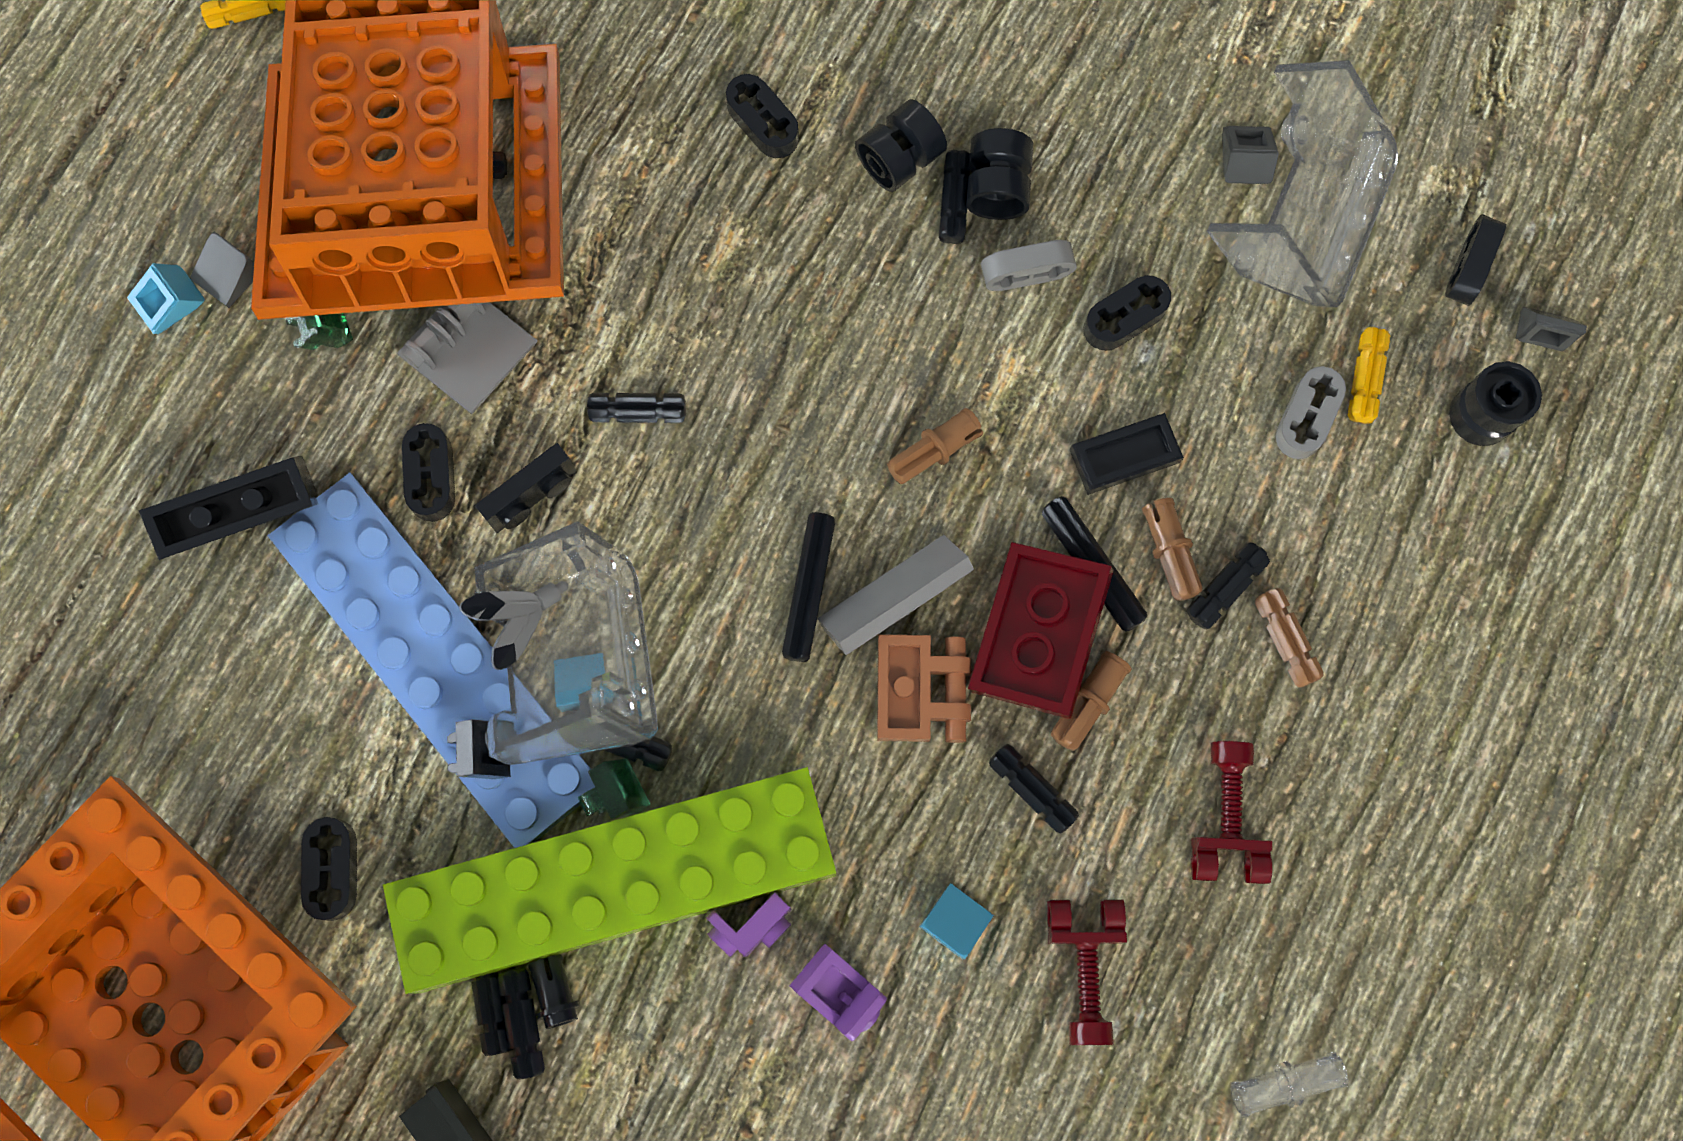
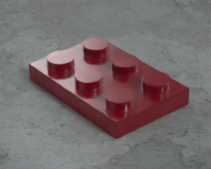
M1011 542L969 682V691L1071 719L1113 575L1112 566Z

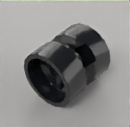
M909 99L886 117V125L877 124L856 140L855 149L869 175L882 188L889 192H894L916 175V166L924 168L947 150V141L940 124L930 111L917 100Z
M994 128L981 131L972 137L969 169L972 174L968 178L966 207L971 213L986 219L1008 220L1023 216L1028 212L1031 180L1028 174L1032 170L1034 145L1028 135L1013 129Z
M1510 361L1496 362L1480 372L1452 400L1449 410L1451 425L1458 436L1468 443L1478 446L1495 445L1530 420L1538 411L1542 400L1540 383L1534 374L1521 364Z

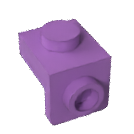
M774 893L738 932L717 911L713 910L706 917L714 926L708 933V936L728 956L731 957L738 950L744 957H747L761 941L770 948L791 926V923L785 916L792 909Z
M826 944L820 948L789 985L850 1041H854L861 1032L868 1030L876 1022L880 1009L887 1001L886 996Z

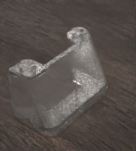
M577 521L474 567L476 582L474 595L488 591H525L533 593L550 582L554 585L561 581L568 583V589L561 593V600L542 612L540 621L522 655L515 663L507 667L511 711L504 710L494 714L488 721L485 741L489 749V757L508 765H516L632 746L656 736L658 730L639 581L633 564L622 551ZM509 619L493 621L504 627Z

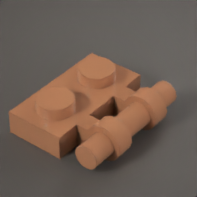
M878 635L877 741L929 742L931 739V721L945 722V742H966V722L971 721V704H966V676L971 675V658L966 657V638H945V656H931V635ZM931 675L945 676V703L931 702Z

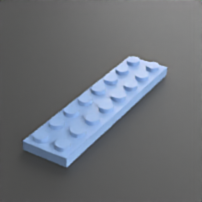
M348 473L316 498L317 505L300 510L267 536L448 764L457 763L456 744L447 743V737L451 733L456 732V722L473 719L509 724L511 777L500 779L459 778L514 848L535 843L602 788L604 784L509 667L502 670L493 668L491 662L493 647L470 618L460 611V606L358 480L351 473Z

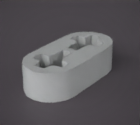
M1053 240L998 251L988 255L980 263L986 288L990 291H1004L1055 281L1070 275L1077 268L1071 243L1067 240Z
M1325 366L1315 367L1309 370L1295 387L1275 436L1277 446L1288 457L1294 459L1308 458L1326 440L1346 392L1344 379L1334 369ZM1319 382L1326 386L1324 393L1327 396L1315 407L1310 404L1315 395L1313 387ZM1305 418L1311 421L1306 431L1308 439L1303 444L1295 441L1296 432L1293 430Z

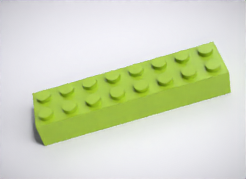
M806 767L383 884V890L405 994H415L832 878L837 873L809 770Z

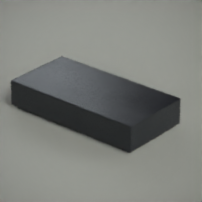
M1165 413L1072 444L1070 447V453L1087 495L1179 464L1184 458Z

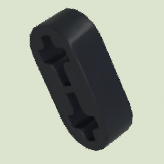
M741 74L733 78L726 89L727 109L731 118L766 156L776 159L791 155L799 142L798 122L792 112L758 76ZM744 93L749 98L756 95L758 111L747 101L740 104L739 95ZM766 122H769L777 131L785 129L786 138L781 140L776 135L769 138V128Z
M1484 214L1478 217L1464 242L1445 291L1446 297L1470 306L1475 301L1487 279L1506 230L1505 223Z
M1144 275L1096 303L1090 309L1083 326L1087 342L1096 349L1110 351L1120 347L1158 323L1164 317L1171 302V291L1168 284L1156 276ZM1141 293L1145 297L1154 295L1157 298L1154 309L1149 304H1145L1135 311L1132 307L1136 305ZM1121 315L1122 319L1117 323L1114 334L1108 329L1101 332L1097 329L1100 317L1104 321L1110 322Z
M427 423L418 424L409 429L402 440L404 498L407 506L418 518L424 521L435 522L449 515L455 504L453 449L451 442L439 427ZM431 438L435 445L439 446V448L432 449L430 452L431 466H426L425 459L416 451V449L424 447L425 439ZM427 479H431L432 486L439 494H442L441 497L433 499V506L429 508L418 499V497L427 494Z
M324 817L316 819L309 824L303 833L301 842V902L306 913L314 919L335 921L349 914L356 902L357 838L355 831L348 823L336 818ZM328 828H331L332 834L341 836L342 839L341 846L332 847L331 865H328L327 850L318 848V839L327 837ZM328 873H331L332 889L341 891L340 900L331 903L330 911H327L328 908L325 903L317 901L318 892L327 890Z

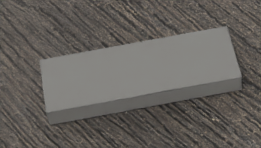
M942 535L820 616L818 620L828 636L847 655L972 572L974 568L969 557L945 535Z

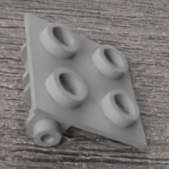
M490 302L440 306L397 354L470 414H473L538 341Z

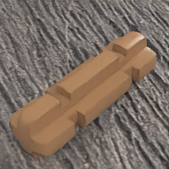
M1275 588L1259 595L1255 599V605L1262 619L1267 617L1269 621L1266 627L1283 662L1289 661L1291 665L1288 672L1297 687H1304L1320 680L1324 676V672L1317 658H1311L1309 651L1312 648L1294 612L1289 614L1287 607L1290 604L1283 590Z

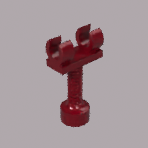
M1238 741L1211 742V764L1218 766L1221 769V773H1223L1221 775L1223 779L1221 783L1224 784L1221 785V789H1223L1221 791V794H1223L1221 796L1223 800L1221 801V805H1223L1221 807V810H1223L1221 812L1223 816L1221 817V821H1223L1221 823V831L1223 833H1221L1220 838H1191V848H1193L1191 856L1192 880L1217 881L1219 870L1217 850L1245 851L1244 879L1246 883L1270 884L1272 879V841L1245 840L1240 828L1242 827V823H1240L1242 822V812L1240 811L1243 809L1240 807L1243 805V802H1241L1243 797L1240 796L1243 794L1240 791L1243 789V786H1241L1243 784L1241 780L1243 776L1240 774L1243 773L1246 767L1254 765V744Z
M1124 899L1100 901V925L1102 932H1071L1072 912L1070 900L1047 901L1048 944H1075L1076 949L1079 950L1077 951L1079 956L1077 960L1080 962L1077 963V966H1079L1077 970L1080 972L1078 974L1080 978L1078 979V983H1080L1078 988L1081 990L1078 991V994H1080L1079 1000H1081L1079 1002L1081 1006L1079 1011L1081 1013H1079L1077 1020L1069 1022L1070 1045H1114L1113 1024L1106 1021L1099 1012L1101 1011V1007H1099L1101 1002L1098 1001L1100 1000L1098 995L1100 994V990H1098L1100 988L1098 984L1100 980L1097 979L1099 977L1097 973L1099 972V968H1097L1099 963L1096 962L1099 960V957H1097L1098 951L1096 950L1100 944L1127 943Z

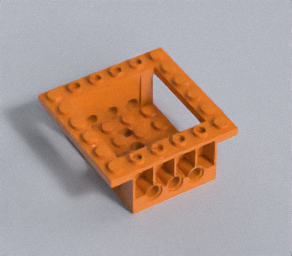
M286 0L282 62L268 64L251 309L257 319L564 297L560 56L557 44L509 47L496 0ZM514 98V246H509L493 199V99ZM383 108H398L397 112L388 118H376ZM381 150H397L396 154L388 160H373Z
M110 776L0 888V1038L102 1141H263L349 1046L335 1030L354 1011L357 1005L120 778ZM118 966L125 971L128 982L125 991L119 997L113 998L105 991L104 980L107 973L112 968ZM152 1003L158 1004L165 1013L164 1026L155 1035L148 1034L141 1024L144 1010ZM190 1040L197 1042L203 1050L202 1064L193 1073L185 1071L179 1063L180 1049ZM0 1098V1141H43Z

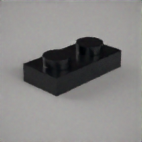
M555 443L474 506L496 533H499L504 528L508 530L513 529L528 518L531 513L530 508L544 497L553 498L563 492L570 485L571 477L577 471L569 456L558 443Z

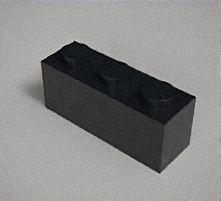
M296 456L141 509L139 514L156 555L161 560L318 504L316 499L318 494L303 456Z

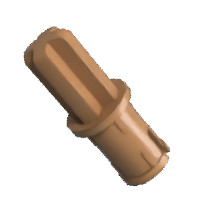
M964 408L958 414L951 417L950 420L931 430L928 428L923 430L921 433L922 439L892 458L888 462L887 467L893 478L899 484H904L936 462L941 465L947 464L949 456L983 435V430L980 429L982 426L975 414L968 408Z
M1162 498L1155 500L1156 508H1153L1150 503L1142 508L1156 546L1152 552L1153 557L1161 561L1173 598L1177 601L1191 599L1202 592V585L1189 550L1192 548L1193 542L1190 538H1185L1174 506V499Z
M1109 651L1101 654L1100 660L1080 687L1072 718L1061 717L1051 731L1053 739L1066 749L1076 750L1100 714L1106 715L1109 712L1108 702L1126 675L1132 670L1126 661Z

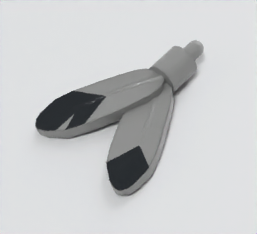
M561 581L554 585L550 582L533 593L525 591L482 592L465 599L460 604V611L465 616L474 620L509 619L492 648L491 662L494 669H505L519 659L540 621L542 612L561 600V593L568 589V583Z

